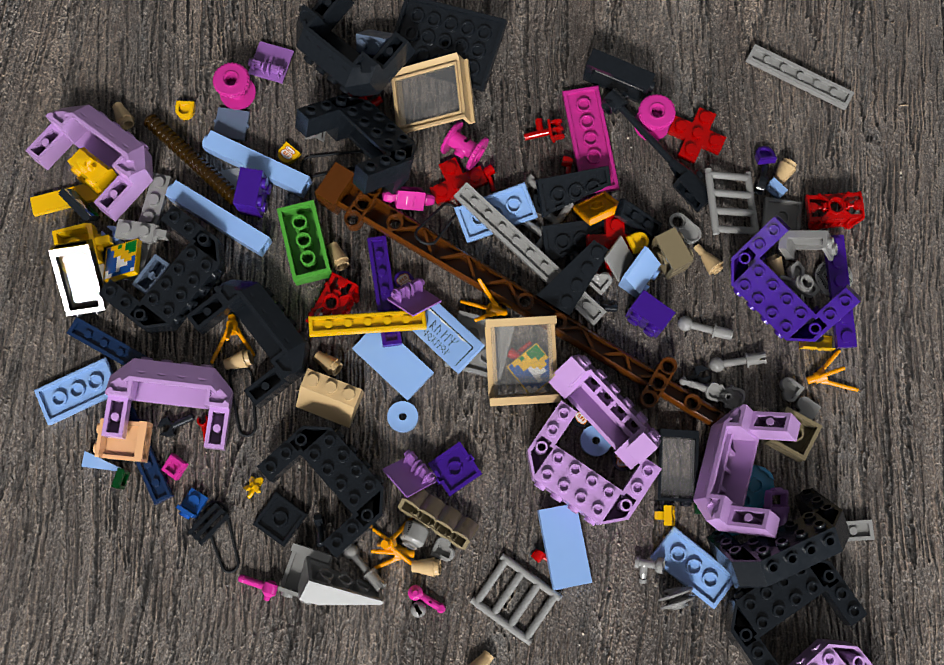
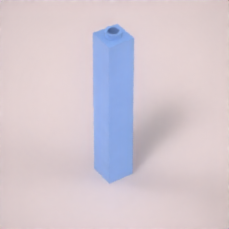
M212 130L203 138L202 147L206 153L238 168L263 170L270 183L302 198L305 197L312 184L310 176Z
M175 180L173 184L168 186L165 196L171 202L257 255L263 257L272 244L269 236L179 181Z

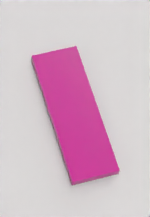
M598 85L562 91L577 171L608 166L611 185L593 194L619 190Z

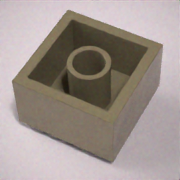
M675 227L654 237L649 246L650 251L661 263L659 267L667 280L687 270L694 261L692 250L686 247L683 242L684 237L682 233L677 231Z
M789 407L782 408L779 412L792 413L801 423L797 441L765 440L763 443L797 462L805 461L822 425Z

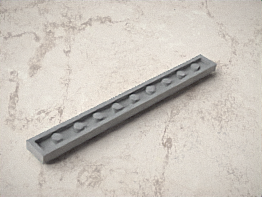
M467 182L454 195V198L547 284L562 271ZM586 292L583 293L574 308L592 326L607 312Z

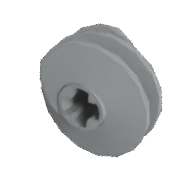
M687 586L664 590L668 595L658 599V601H670V603L660 607V609L677 610L689 606L686 602L693 600L695 595L683 594L692 591L693 588Z

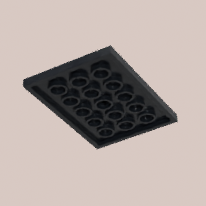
M404 0L393 33L396 31L404 37L416 51L403 67L457 52L463 59L469 60L472 89L485 92L508 21L507 19L432 0ZM455 65L419 74L457 85Z

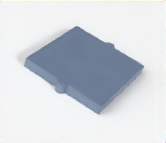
M218 107L213 131L229 139L245 141L246 132L249 128L250 112Z

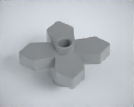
M796 261L787 267V276L780 275L779 277L805 302L804 297H814L820 291V288L810 275L804 274L805 268L799 261Z

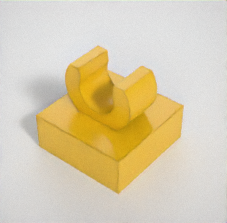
M664 505V511H654V519L664 520V526H675V506Z

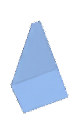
M84 451L82 467L117 471L118 468H121L103 458L95 457V454Z

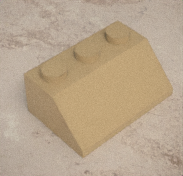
M308 368L300 385L296 407L350 428L364 391Z

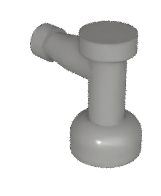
M636 556L635 568H639V583H647L648 568H653L657 573L663 574L665 558L659 557L655 561L641 559V556Z

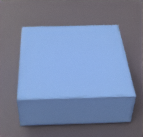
M775 177L765 187L771 195L778 199L788 191Z

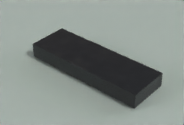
M625 198L619 200L614 216L636 231L644 232L653 241L654 237L658 236L662 223Z

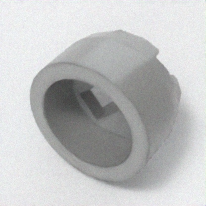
M416 601L411 605L410 611L414 617L420 618L425 615L427 608L422 601ZM417 604H418V607H419L420 611L422 612V614H420V615L418 614L416 608L414 607V606L417 605Z

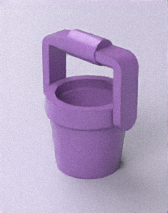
M781 487L766 490L763 509H770L780 518L778 527L787 522L790 508L788 506V490ZM772 495H781L780 504H772Z

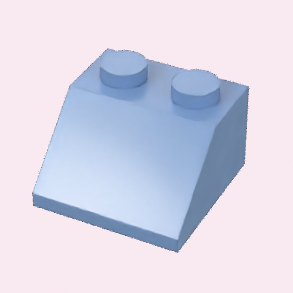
M644 246L618 285L635 298L643 290L647 291L650 287L647 283L650 279L654 281L661 272L658 270L661 263L649 248Z

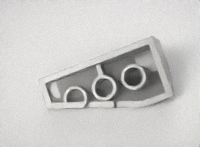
M306 556L298 585L299 600L315 605L383 604L384 600L381 589L377 593L370 583L362 579L354 580L347 575L348 572L342 570L340 573L331 569V564Z

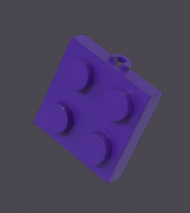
M458 442L428 463L436 476V481L444 487L449 496H452L482 475L474 463L475 459L471 453H467L461 442Z

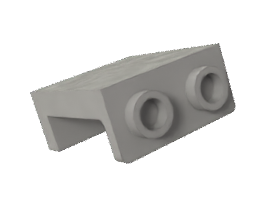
M789 230L779 240L778 249L786 260L794 261L795 250H823L828 260L833 261L834 255H837L838 246L834 242V237H831L827 230Z
M293 543L289 562L277 590L282 591L281 595L287 598L299 597L298 585L306 556L331 564L334 555Z

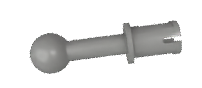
M683 316L678 320V327L682 331L693 329L710 333L712 338L718 337L732 340L734 330L717 326V323L713 327L693 322L688 316Z
M765 351L747 354L746 352L744 353L745 357L726 360L714 357L710 360L709 367L713 372H721L724 367L746 364V367L749 368L750 365L767 364Z
M355 544L343 553L345 558L352 559L365 574L363 579L367 580L377 593L380 591L379 589L382 590L387 585L376 572L377 569H371L358 555V548Z

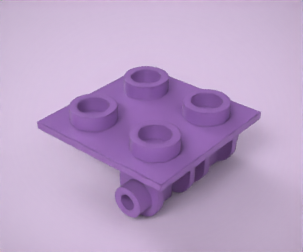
M260 41L254 58H250L248 61L250 66L248 73L283 84L294 51Z
M415 278L413 281L393 289L391 296L387 298L388 301L412 317L441 302L439 298L423 289L425 282L422 278Z
M410 450L404 453L405 458L382 469L406 498L437 482L433 476L434 473L426 467L425 463H422L421 459H418L414 451Z

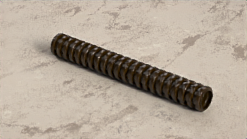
M153 113L147 116L144 126L149 131H152L161 142H164L173 153H176L185 164L192 168L198 176L204 179L210 187H213L218 194H221L222 198H225L233 206L235 186L230 184V181L226 180L221 173H218L209 162H206L197 151L190 147L184 139L178 136L156 114Z

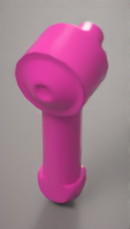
M240 574L238 577V582L262 589L264 594L263 600L269 601L277 593L279 585L275 581L269 580L264 582Z
M412 585L409 588L408 596L411 600H421L437 610L438 613L445 612L446 606L423 593L419 585Z

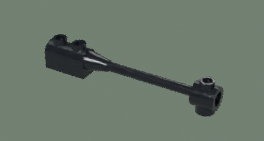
M616 88L610 91L601 103L603 111L608 115L612 113L616 115L619 112L624 115L668 163L677 178L673 188L697 213L708 205L707 188L702 180V172L689 169L668 153L626 108L629 103L627 100L629 96L626 91L621 90L619 92Z

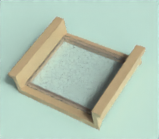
M457 52L402 67L392 79L396 125L406 134L460 119L465 120L468 124L476 123L469 60L463 59Z
M556 315L485 319L488 399L490 406L555 403L561 401V395L549 383L555 376L554 372L557 370Z

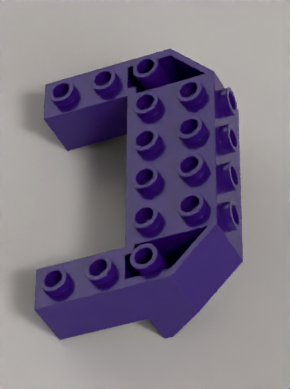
M776 215L731 258V285L734 287L732 290L737 296H743L748 301L746 302L747 306L753 311L756 310L761 315V320L767 325L770 324L775 329L774 333L779 338H784L786 341L815 342L860 303L862 298L847 284L823 307L815 306L811 309L763 261L767 257L765 253L791 229Z

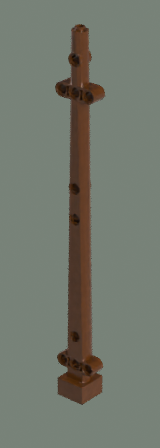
M334 163L315 191L316 198L321 206L336 215H339L341 210L346 211L344 221L350 231H358L366 223L485 293L477 281L478 278H481L496 301L524 317L556 315V318L562 321V326H555V335L643 387L637 398V403L641 408L649 409L653 407L661 397L710 427L724 416L725 413L671 380L677 369L675 359L665 357L653 369L445 238L440 237L434 245L420 243L416 239L414 232L421 223L381 199L382 188H379L375 193L369 192L364 194L353 184L354 173L339 163ZM363 202L368 203L366 208H360L359 205ZM355 217L358 219L355 224L349 223L351 218ZM394 221L400 223V226L397 228H393L390 225ZM425 226L417 232L418 237L425 242H433L438 236L437 233ZM526 299L530 305L523 307L520 304V300ZM547 324L539 325L547 330ZM663 363L670 364L671 370L665 371ZM653 379L661 381L660 388L653 385ZM644 395L651 397V404H646L643 401ZM687 399L694 401V408L688 407Z

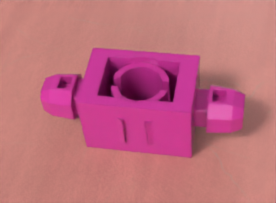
M402 186L394 194H391L389 191L382 193V200L392 203L396 209L423 211L424 205L431 206L435 202V197L432 194H427L420 187Z

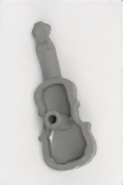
M686 377L679 379L681 386L687 385L690 388L705 392V397L708 400L721 401L724 408L733 410L745 401L744 390L733 385L724 388V385L716 382H710L708 385L693 380H687Z

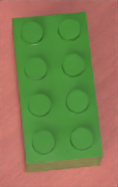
M310 200L277 208L291 274L295 284L298 286L330 278L332 268L315 201Z

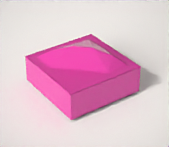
M171 453L161 470L174 480H179L189 464L175 453Z

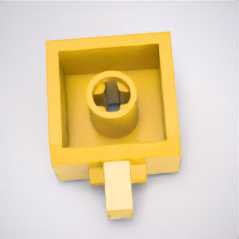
M85 147L79 148L67 161L72 167L70 169L71 172L77 176L76 178L82 184H88L91 187L90 189L98 196L117 178L113 168L107 166Z
M82 223L52 231L54 245L92 239L98 264L104 263L102 255L104 248L114 245L113 238L110 235L101 236V234H98L97 228L91 223ZM85 253L59 256L62 269L67 273L89 267Z

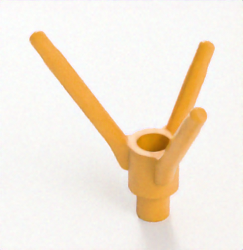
M478 278L477 281L491 301L488 306L464 300L460 301L461 304L486 310L487 314L475 318V322L499 315L505 317L508 312L507 309L498 305L481 278Z
M234 314L228 315L226 329L212 356L211 364L217 358L225 340L229 341L231 335H238L247 350L251 351L253 357L255 356L253 349L241 333L236 321V315Z
M840 349L817 372L806 377L808 384L816 382V384H828L856 392L859 391V388L828 380L827 376L845 370V367L842 366L825 372V369L841 352Z
M404 523L390 538L383 539L376 546L394 552L411 565L412 561L396 548V538L403 531Z
M375 527L372 528V531L382 539L389 538ZM397 544V550L407 558H414L415 550H407V547ZM371 550V553L393 555V558L374 566L376 569L401 559L390 550Z

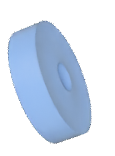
M399 401L393 404L387 414V420L391 428L400 433L413 430L419 419L415 406L406 401ZM406 414L407 417L405 420H400L399 416Z
M592 425L587 427L580 436V446L590 456H602L611 447ZM594 437L599 439L598 444L592 442Z

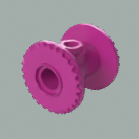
M233 62L226 63L215 71L213 86L220 94V98L225 106L234 110H242L252 104L256 96V88L244 66Z
M653 94L642 100L635 117L658 141L667 135L670 125L674 121L676 110L669 98L661 94ZM634 127L636 133H637L641 138H643L644 140H646V139L637 131V129Z
M457 121L447 133L440 151L442 154H446L453 148L455 150L453 154L463 159L464 156L469 158L466 169L471 170L483 156L489 139L484 137L478 144L471 139L468 140L466 136L461 134L463 122Z

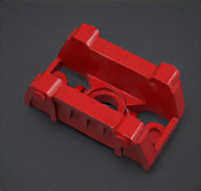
M861 191L822 195L821 193L817 195L806 194L804 196L809 230L844 227V229L848 230L865 218ZM831 203H838L840 210L834 211L831 208ZM853 207L855 210H860V214H851L846 210ZM820 209L821 212H827L824 216L812 217L811 215Z
M332 272L330 279L324 284V290L317 303L307 316H319L320 313L323 314L322 316L330 315L331 313L332 315L349 314L354 303L356 304L360 300L359 286ZM348 284L352 285L348 293L341 296V289L345 288ZM329 298L337 300L335 307L329 308L326 306Z

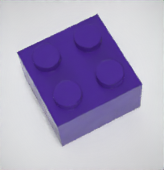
M240 167L233 204L241 215L263 218L264 212H267L268 202L266 200L267 195L271 193L272 185L263 170Z
M643 290L625 317L628 318L627 321L630 324L641 327L647 336L657 338L676 312Z

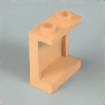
M101 417L96 428L98 433L97 441L93 446L95 457L148 462L153 430L152 423L129 421L126 440L107 438L101 435L104 418Z

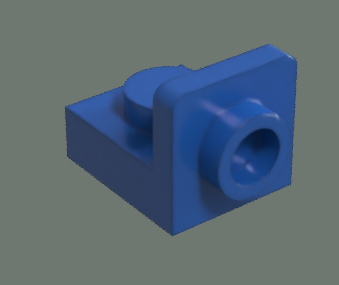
M191 487L181 505L178 504L176 508L180 510L179 514L188 520L190 517L197 518L208 502L209 497Z

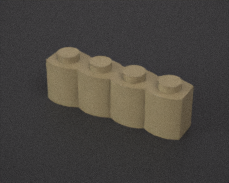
M424 489L408 498L404 495L398 505V508L404 514L415 518L419 523L427 528H431L437 535L448 539L454 546L463 550L467 548L479 528V525L474 520L462 516L458 510L445 505L442 500L429 495Z

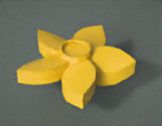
M251 476L249 485L243 487V489L249 491L247 495L249 499L254 492H261L262 477L255 478Z

